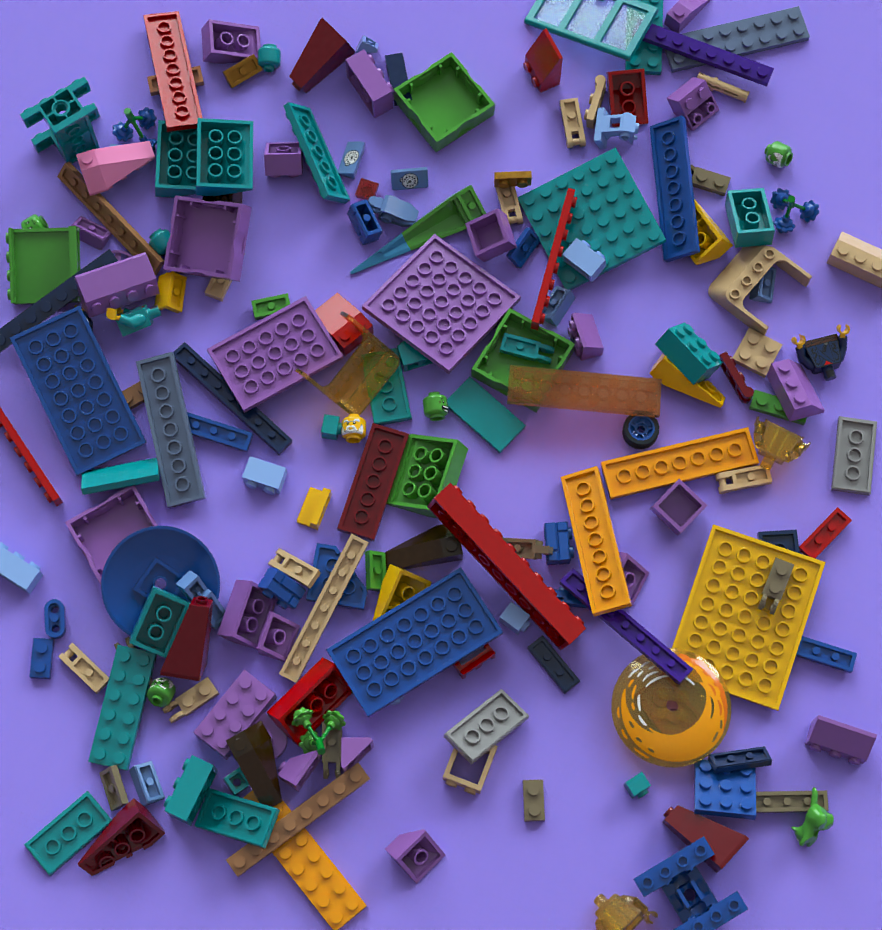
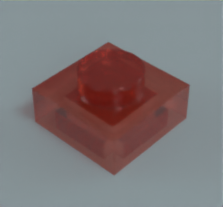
M361 178L355 196L363 200L376 196L379 183Z

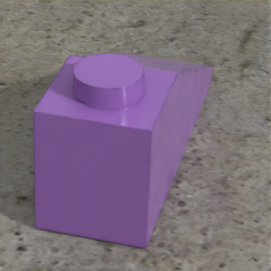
M679 0L666 13L664 24L672 31L680 33L710 0Z

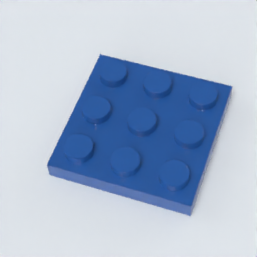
M695 759L694 814L755 820L756 768L714 773L708 760Z

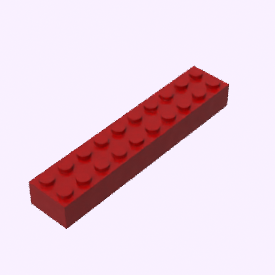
M450 483L432 499L427 506L429 510L521 609L530 615L534 623L560 650L570 645L586 629L582 619L571 613L569 605L558 599L555 590L547 587L543 582L542 576L531 570L528 561L518 556L515 547L504 541L501 532L491 527L487 517L477 512L474 503L464 498L458 486H453Z

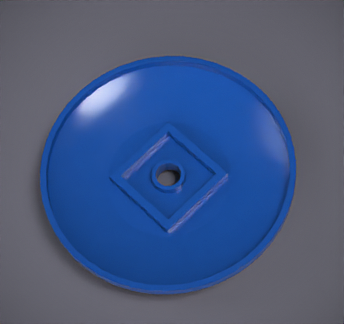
M151 526L128 535L112 550L102 572V599L110 618L122 631L131 636L152 586H155V581L159 578L164 579L166 586L162 590L188 600L176 583L189 571L197 574L207 589L211 590L218 599L220 575L213 555L197 537L176 527Z

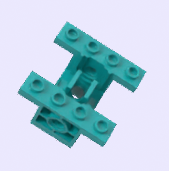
M85 77L74 80L69 86L59 89L52 96L42 99L38 104L25 109L20 114L27 128L43 119L50 128L43 133H38L31 139L37 153L54 144L66 163L70 162L73 164L78 161L76 154L100 148L91 125L93 120L100 117L98 109L94 103L82 107L78 101V98L91 91Z

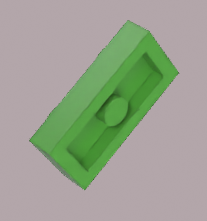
M288 293L251 301L255 320L264 319L290 305Z
M369 550L365 552L366 590L380 591L382 581L386 575L385 552Z

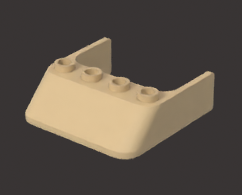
M771 246L743 247L708 288V294L711 299L749 328L766 335L769 327L744 308L743 300L774 264L805 287L809 284L812 276Z

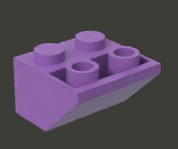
M692 77L667 97L673 113L677 117L684 116L686 126L691 131H694L719 111L708 84L703 79Z
M572 313L568 334L570 339H574V352L576 356L579 355L580 360L583 361L602 355L604 347L593 315Z

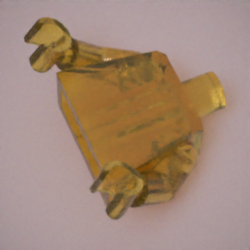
M759 416L756 418L753 433L756 448H758L757 453L764 456L760 466L766 470H771L774 462L782 465L784 462L789 463L795 460L811 444V442L805 444L803 442L804 437L768 421V419L765 422L759 421Z
M599 894L594 900V903L599 907L595 912L597 917L595 921L596 930H633L643 919L646 923L653 924L649 920L650 914L658 918V914L655 911H648V907L637 897L613 894L607 899L603 894Z

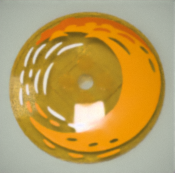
M669 648L693 668L689 676L678 685L649 659L641 655L633 660L619 676L612 694L611 712L615 729L620 739L631 752L651 764L676 768L692 765L703 760L719 746L729 728L731 699L725 681L711 663L693 652ZM675 701L678 705L677 710H668L667 702Z

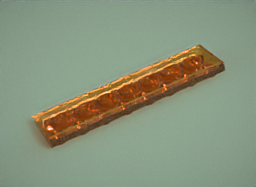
M510 365L507 404L659 418L662 379Z

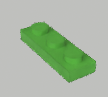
M754 390L749 407L750 410L789 421L777 396ZM806 418L794 420L791 422L804 425L806 422Z

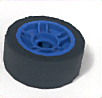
M637 411L630 414L626 418L622 430L625 442L635 449H645L652 446L659 435L657 419L646 411ZM639 427L644 431L643 433L638 432Z

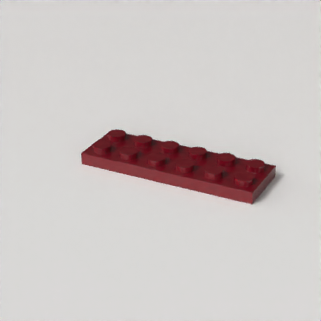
M375 423L372 424L337 527L338 531L375 541L409 438L408 433Z

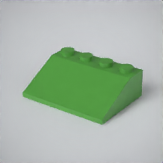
M410 434L387 504L427 517L437 518L427 506L448 484L457 485L468 448L456 439Z

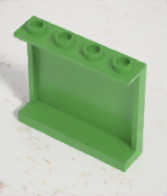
M79 227L8 228L6 243L9 244V251L6 252V260L10 266V270H7V280L10 281V289L7 291V296L12 304H34L81 270ZM78 296L70 303H79L80 297Z

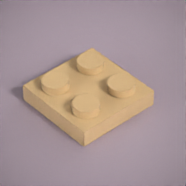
M748 328L733 358L736 364L765 378L771 363L774 362L783 344Z

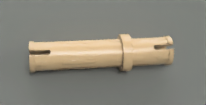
M701 72L697 76L699 79L706 80L711 91L721 92L744 103L750 93L718 80V77L713 78Z

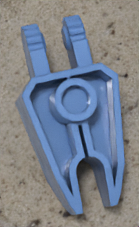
M385 195L384 199L376 196H371L368 199L373 212L379 214L378 219L384 223L407 227L416 222L419 211L408 202L392 195Z

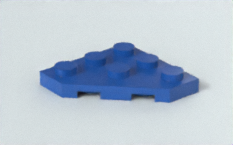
M317 543L313 567L318 569L321 574L311 589L308 588L307 601H317L341 554L336 546ZM355 572L337 606L364 610L368 590H366V587Z

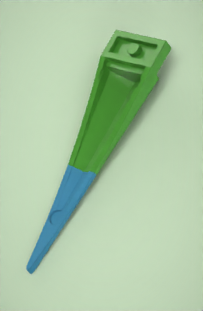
M472 185L452 194L350 271V274L419 248L434 234L442 239L467 229L465 223L486 214Z

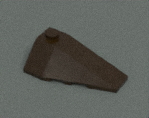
M443 524L436 525L385 552L386 572L390 564L405 570L463 560L461 543Z

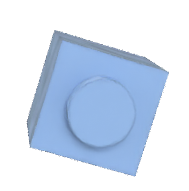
M510 602L499 618V622L517 635L521 631L525 632L531 624L529 622L530 615L512 602Z

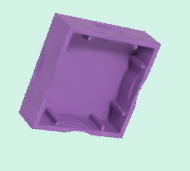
M175 196L171 217V234L167 243L163 270L240 282L252 208L240 203L208 202L199 198Z
M135 485L126 487L109 497L102 504L89 508L65 522L100 584L106 560L116 545L135 531L158 526Z

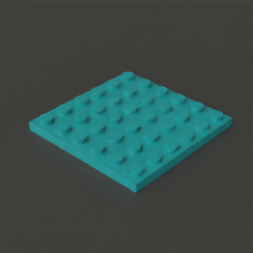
M616 147L518 197L524 213L549 258L568 188L575 189L574 197H577L575 208L571 207L570 213H573L571 224L566 226V230L569 231L566 241L562 240L561 246H564V253L577 238L580 241L585 240L593 251L601 252L605 256L606 267L598 276L666 242L664 234ZM563 256L558 257L557 263L560 264L557 275L564 288L573 290L589 281L564 262Z

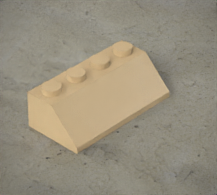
M841 232L827 264L882 288V249L845 232Z

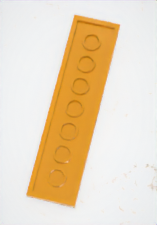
M746 427L602 461L600 465L611 500L670 486L678 479L687 482L721 472L758 465L759 461L749 428Z
M595 466L562 476V486L593 616L632 606L599 468Z
M253 790L243 797L244 799L259 803ZM283 800L274 806L280 810L276 822L291 812ZM305 828L272 852L333 930L342 928L367 907Z

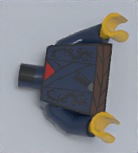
M845 324L846 328L841 332V325H837L836 329L840 333L839 336L833 334L806 341L805 337L799 334L800 341L798 343L796 337H792L791 342L797 346L795 350L798 362L806 369L811 370L813 374L823 372L825 381L835 379L834 369L839 368L846 355V335L849 333L850 327Z

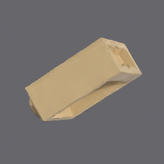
M495 745L486 753L489 756L478 785L450 774L458 751L454 748L443 775V780L446 781L445 784L454 788L457 785L465 788V792L472 795L480 794L498 746Z

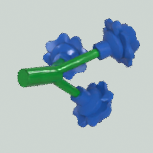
M145 107L143 110H139V116H134L130 108H125L124 114L128 120L124 124L119 121L118 124L113 125L112 134L117 137V140L127 142L128 139L133 138V129L129 127L131 123L140 136V142L150 141L154 151L157 140L155 138L147 139L136 124V120H138L140 127H144L146 130L155 126L157 117L154 115V110H149L148 107Z
M778 188L777 192H772L770 203L773 204V208L784 210L785 206L788 207L783 217H776L775 221H773L779 233L792 232L795 228L789 216L791 209L794 207L800 209V218L804 219L807 223L810 220L814 221L819 214V205L815 204L813 200L804 202V205L801 206L795 203V197L790 195L787 189Z

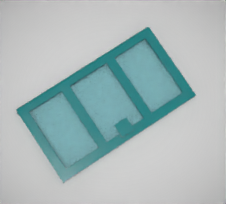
M536 0L526 16L524 24L541 30L547 28L549 33L631 61L659 10L658 7L638 0Z

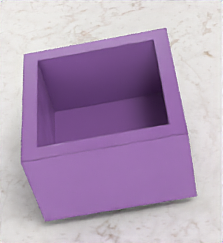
M498 208L465 223L475 256L483 262L517 247L507 215Z
M678 479L650 510L678 536L708 505L682 480Z

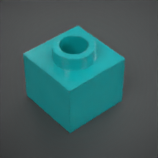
M324 414L321 436L325 439L337 440L338 434L341 435L342 429L340 417Z
M240 767L223 778L224 783L234 796L250 786ZM239 779L240 785L235 786L233 780Z
M643 772L624 783V787L632 799L636 796L639 799L649 793L647 789L651 786Z

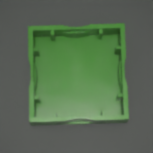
M452 52L433 63L424 72L413 76L393 89V97L397 105L435 152H438L492 117L495 111V103L481 86L474 82L466 68ZM409 92L412 96V100H410V98L406 100V98L403 95Z
M509 308L498 325L493 339L484 348L472 367L471 377L537 413L573 354L575 343L540 326L538 330L531 329V319ZM504 333L552 346L555 349L553 354L544 353L540 350L538 352L539 355L549 357L552 360L551 364H542L538 361L535 362L499 352Z

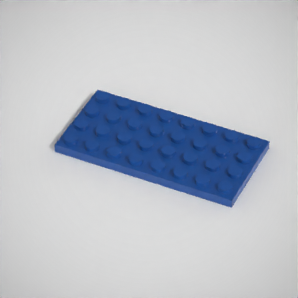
M80 305L10 337L76 476L147 443Z
M460 567L327 648L326 651L367 717H370L501 636L503 631Z

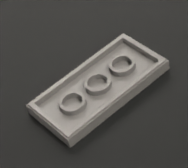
M838 417L831 490L868 496L871 494L877 421Z
M500 689L444 734V738L472 765L529 718V715L507 693Z

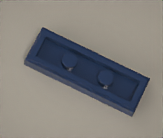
M403 53L385 55L389 81L394 89L408 80ZM409 92L403 95L406 98V100L408 98L412 100V96ZM393 100L394 106H398L397 102Z
M543 635L527 647L529 652L564 694L580 682Z
M765 746L708 755V761L714 773L763 767L772 764V759Z

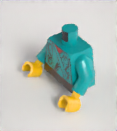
M145 304L131 310L128 308L121 309V307L117 309L107 308L106 311L108 319L116 320L123 337L152 325L154 318L162 316L158 305L148 308Z

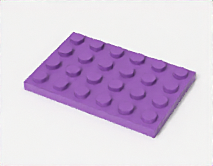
M306 296L207 349L208 354L244 413L344 359Z

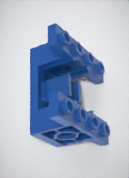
M704 836L633 879L644 897L660 887L662 888L683 923L673 930H715L748 910L738 891L718 902L696 867L715 855ZM687 889H692L695 892L696 897L694 900H686L684 892Z

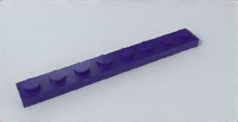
M638 20L632 37H634L643 20ZM651 24L642 40L766 87L774 68L655 24Z
M572 568L560 580L559 584L591 610L584 577ZM619 609L598 616L678 685L693 671L692 667L624 610Z

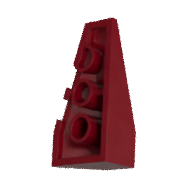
M133 798L117 813L78 862V866L93 876L113 866L115 861L125 856L129 858L133 856V852L141 848L145 850L151 847L165 834V831L149 810Z

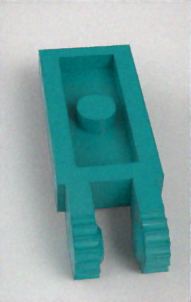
M504 333L499 352L535 362L538 361L542 364H551L552 360L549 357L539 355L538 352L540 350L544 353L553 354L555 349L552 346L541 344L539 341Z

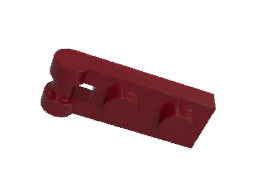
M727 352L720 354V360L723 362L720 367L742 403H749L754 390L745 384V377L735 367L734 358L729 356Z

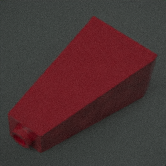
M323 18L318 22L289 76L293 80L292 85L298 91L302 89L305 93L309 92L344 63L345 59L355 53L350 44Z
M205 596L193 597L162 666L160 675L200 681L208 660L213 608L212 599H208Z
M679 805L674 809L670 807L663 814L665 819L662 823L687 846L703 836L705 837L715 855L704 862L716 873L749 840L747 836L699 814H694V812Z

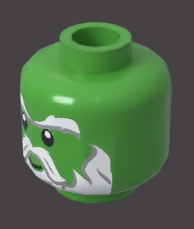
M780 141L769 144L765 149L766 161L778 168L788 166L792 161L793 153L791 147Z
M156 678L147 691V698L154 706L166 707L172 701L176 693V687L168 678Z

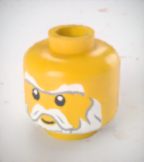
M349 414L348 417L342 420V437L349 443L361 442L366 437V420L360 417L359 414Z

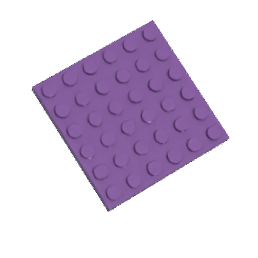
M434 234L362 305V310L449 374L503 319L508 309H512L520 301L521 296Z

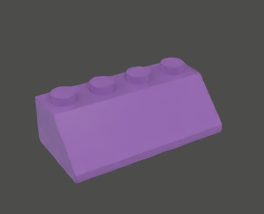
M146 252L75 276L81 306L89 318L105 313L107 308L117 309L160 294L157 279Z

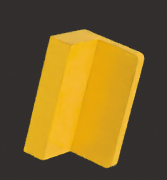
M173 271L160 275L158 277L160 294L156 295L154 306L158 305L160 310L168 309L175 313L182 312L187 277Z
M310 487L297 518V523L318 530L332 496L331 490L323 488L321 491Z

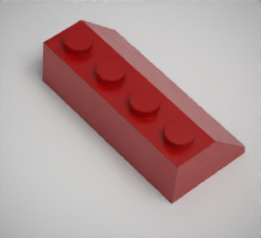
M322 657L266 713L276 726L299 746L301 742L300 736L304 735L308 729H305L303 725H292L295 711L302 707L313 710L312 718L309 721L312 724V729L315 730L324 721L323 715L328 710L334 711L352 691L337 666Z

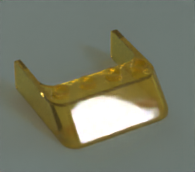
M342 311L340 315L362 333L363 338L359 347L326 386H320L298 368L295 372L348 414L360 415L398 368L400 360L392 350L358 321Z

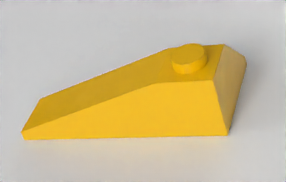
M694 199L700 253L691 255L690 258L696 265L720 258L733 245Z
M664 353L649 373L656 382L721 408L725 401L724 395L710 381H701L693 385Z
M390 564L382 581L373 620L426 589L432 582Z

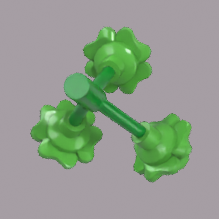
M304 707L296 710L293 715L292 725H303L305 729H308L304 735L300 736L301 742L299 747L303 749L304 754L317 750L319 755L325 754L323 741L329 731L341 730L346 723L343 721V715L339 711L328 710L323 715L326 730L319 737L318 733L312 729V724L309 721L314 711Z

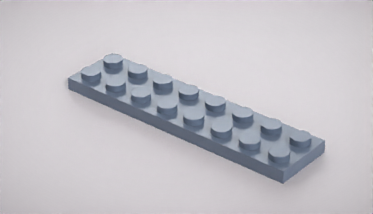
M799 6L682 34L739 56L808 41L810 38ZM664 49L672 73L706 65Z
M169 352L136 361L167 507L172 508L206 499L174 353Z

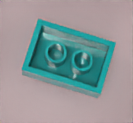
M764 188L727 191L725 209L735 248L772 245L775 229Z
M685 322L668 328L655 343L693 385L710 378L723 363L719 355L707 346L705 340L698 337L694 333V329Z
M152 586L129 638V643L166 658L188 610L190 601Z
M193 755L184 762L182 767L184 772L181 778L177 777L173 785L175 790L172 796L169 795L164 803V807H166L164 811L169 816L190 826L218 772L213 764Z

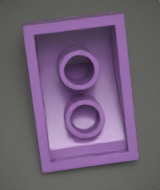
M209 19L201 28L203 62L217 64L238 63L252 54L258 60V49L261 48L258 26Z

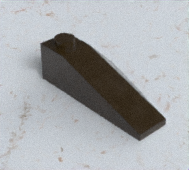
M259 721L230 737L226 742L259 803L274 807L282 802L271 737L263 722Z

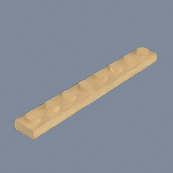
M353 534L350 535L279 675L295 683L298 682L369 542Z

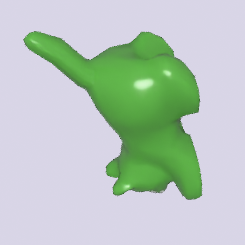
M815 787L812 788L811 807L806 813L803 825L791 827L800 846L806 844L810 847L817 840L818 832L820 830H828L834 823L833 815L818 805V792Z

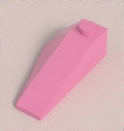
M150 141L97 148L76 154L90 196L108 191L113 187L112 185L126 179L127 175L134 170H139L155 159Z

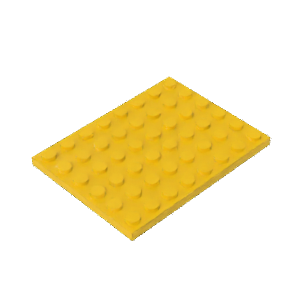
M713 524L671 651L676 655L685 654L690 658L705 662L708 665L707 667L720 681L725 693L778 711L826 562ZM777 557L794 564L782 599L778 603L773 615L769 612L774 599L767 597L765 607L762 610L758 609L770 570ZM693 668L688 678L700 684L699 682L704 683L700 675Z

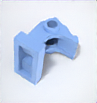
M605 107L597 109L594 142L599 149H606L607 140L614 136H620L621 140H628L630 144H633V140H637V136L634 135L638 134L639 130L636 116L628 112L609 115ZM620 123L619 128H610L612 124Z

